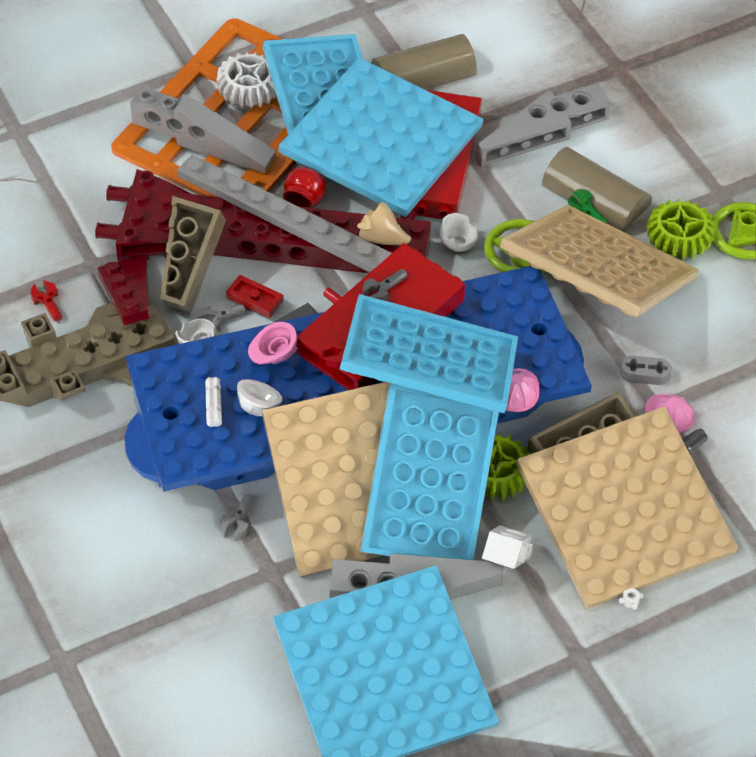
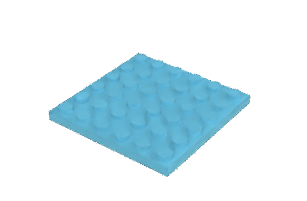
M358 58L280 143L279 153L378 204L381 201L386 203L392 211L406 217L483 126V118L372 63Z
M437 565L273 616L275 629L322 757H405L498 726L499 721Z

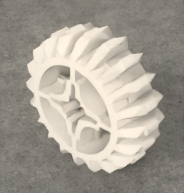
M246 51L245 55L237 53L235 58L229 56L227 61H222L216 78L218 91L225 101L232 103V106L239 104L242 109L246 105L252 109L253 105L261 107L263 102L269 104L271 98H276L275 88L264 54L259 56L257 51L254 54H248Z

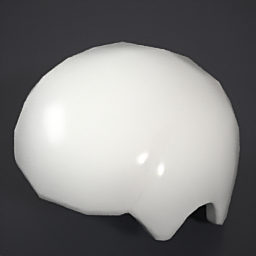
M447 214L441 224V241L446 247L456 252L470 250L478 240L477 226L472 227L469 217L465 214Z
M194 319L188 323L183 322L181 331L176 330L175 334L181 344L217 336L218 331L211 321L207 319Z

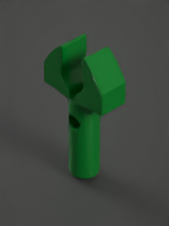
M577 189L572 192L579 198L580 202L573 195L567 199L568 205L606 224L609 223L591 205L590 199L593 195L588 190Z

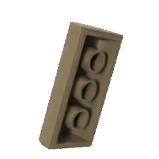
M464 34L376 57L371 61L372 64L424 90L477 75L474 51Z
M569 147L561 149L554 156L542 180V186L565 200L573 195L580 202L579 198L572 192L577 189L588 190L593 195L590 199L591 205L609 222L608 225L623 232L652 202V197L647 192Z
M618 391L528 438L529 454L636 417V415Z

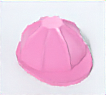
M275 322L266 326L249 345V358L254 363L260 365L268 363L278 364L288 361L297 349V333L295 328L286 322Z
M520 368L513 369L506 410L512 412L527 411L538 401L539 382L532 372Z
M672 393L670 395L656 394L647 400L645 413L665 406L679 433L687 431L694 423V411L684 397L673 395Z

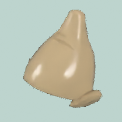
M382 201L375 211L369 210L368 215L366 214L361 223L357 225L360 229L359 237L374 244L402 245L403 243L408 244L411 241V237L397 223L390 207Z

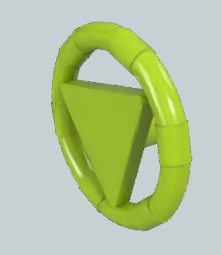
M736 202L721 207L712 217L715 222L714 244L734 258L756 259V250L739 248L756 244V204ZM734 212L729 241L726 243L719 231V223L727 215Z
M513 219L502 222L490 230L484 243V252L488 262L500 272L519 269L520 267L531 266L528 261L510 256V261L514 266H508L498 259L493 247L495 245L509 255L506 250L500 248L503 237L499 236L507 230L523 228L535 221Z

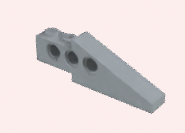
M598 83L554 96L551 90H549L479 142L477 161L482 167L569 140L570 131L608 120L611 102Z
M141 87L130 102L133 124L175 137L177 145L266 174L276 158V150L187 94H184L182 99H178Z
M390 554L389 564L333 559L330 598L362 589L354 587L353 585L356 583H362L365 587L437 565L448 596L452 600L501 586L504 565L488 561Z

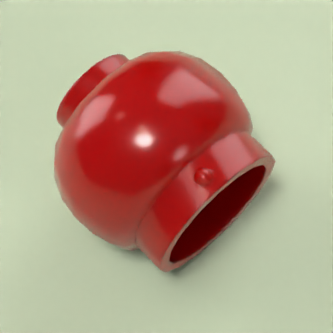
M308 167L293 169L284 182L283 199L296 206L313 208V206L320 203L326 193V182L322 175Z

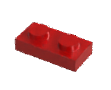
M239 275L226 291L227 299L243 304L245 307L268 318H271L284 302L283 294L242 275Z

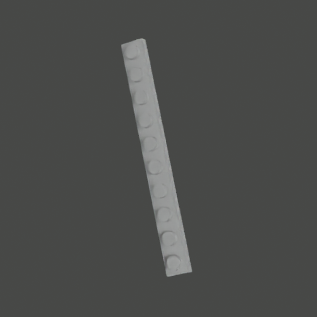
M193 154L177 170L178 177L368 272H371L392 254Z

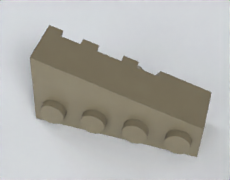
M172 196L171 205L173 207L169 220V240L166 245L167 256L163 270L160 299L168 308L191 314L226 219L220 210Z

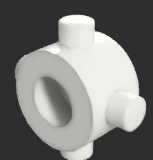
M630 588L623 592V597L619 598V603L627 608L636 610L639 600L643 598V594L634 588Z

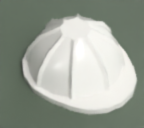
M247 379L241 380L237 384V394L241 408L250 415L262 416L261 410L277 407L282 402L280 393L265 383Z

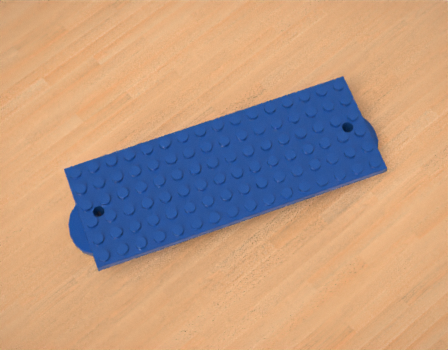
M528 266L462 281L465 283L464 302L451 312L447 318L518 336L513 369H526L532 372L539 382V398L536 404L527 411L512 412L505 410V413L499 412L497 424L527 417L543 403L591 392L592 385L583 367L584 356L582 348L574 335L567 330L541 270ZM324 312L280 322L291 324L298 336ZM270 324L125 356L126 364L132 381L137 413L129 422L124 437L126 456L136 472L143 478L158 482V486L162 487L163 492L195 484L217 490L268 478L275 472L263 416L250 415L241 408L237 394L238 382L250 379L273 387L282 396V402L278 406L348 390L301 358L296 352L293 353L288 361L278 364L268 363L260 365L254 363L249 358V345L257 334ZM209 377L220 379L222 424L219 427H209L207 425L205 381ZM377 380V381L374 382L372 385L378 384V383H383V382Z

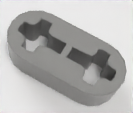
M628 356L622 360L620 374L628 382L663 385L669 381L672 367L667 360L662 358ZM630 367H635V371H630ZM656 369L661 370L662 374H658Z

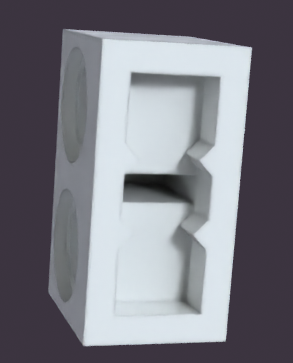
M499 525L489 532L482 559L515 569L530 559L534 544L530 543L532 535Z

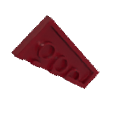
M146 254L119 262H109L104 266L97 267L99 278L124 326L149 319L148 262Z

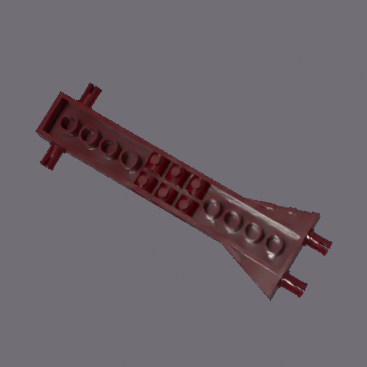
M137 169L130 188L108 185L106 191L107 201L127 203L122 223L113 225L97 222L95 229L96 239L116 240L118 262L146 254L147 260H150L151 255L164 254L166 258V245L169 240L170 231L169 220L173 207L171 205L172 196L222 212L226 222L213 254L215 256L370 273L220 197L191 194L164 179L154 176L148 170L141 171ZM415 206L406 217L400 215V218H396V221L402 230L411 237V241L406 245L418 250L428 259L431 243V222L415 220L418 210ZM300 207L358 237L360 229L357 225L361 223L366 215ZM374 244L391 253L401 246Z

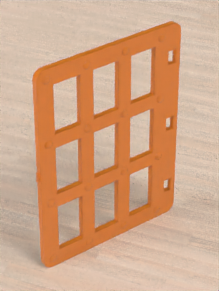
M229 19L187 64L166 83V86L160 93L179 98L199 76L217 83L216 78L219 67L211 63L236 36L257 45L250 54H254L257 51L259 56L264 54L262 48L264 41L281 40L283 38L240 19ZM217 88L203 105L217 113L227 101H225L223 96H220ZM277 95L276 98H271L269 104L263 102L261 107L253 105L252 109L248 110L236 126L250 133L271 108L281 112ZM131 122L112 142L111 149L114 155L151 171L153 174L197 195L218 197L178 177L177 170L180 166L172 163V161L185 147L177 145L175 137H172L155 155L136 146L137 142L150 129ZM286 127L269 145V147L276 150V158L266 174L248 169L241 179L255 186L260 185L263 187V190L269 192L296 162L279 153L280 143L288 136ZM210 155L204 159L217 167L225 161Z

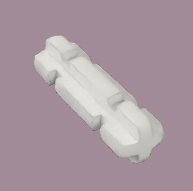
M209 377L205 381L206 420L209 427H219L222 424L221 384L219 378Z

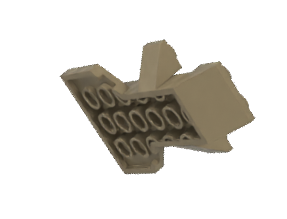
M150 299L149 319L124 326L113 303L110 302L95 309L86 327L57 338L56 332L46 313L40 314L21 322L30 348L9 356L6 350L0 352V401L31 407L52 398L62 401L85 392L86 385L101 379L109 381L117 379L127 382L128 386L133 387L125 356L175 345V338L154 301L151 302Z

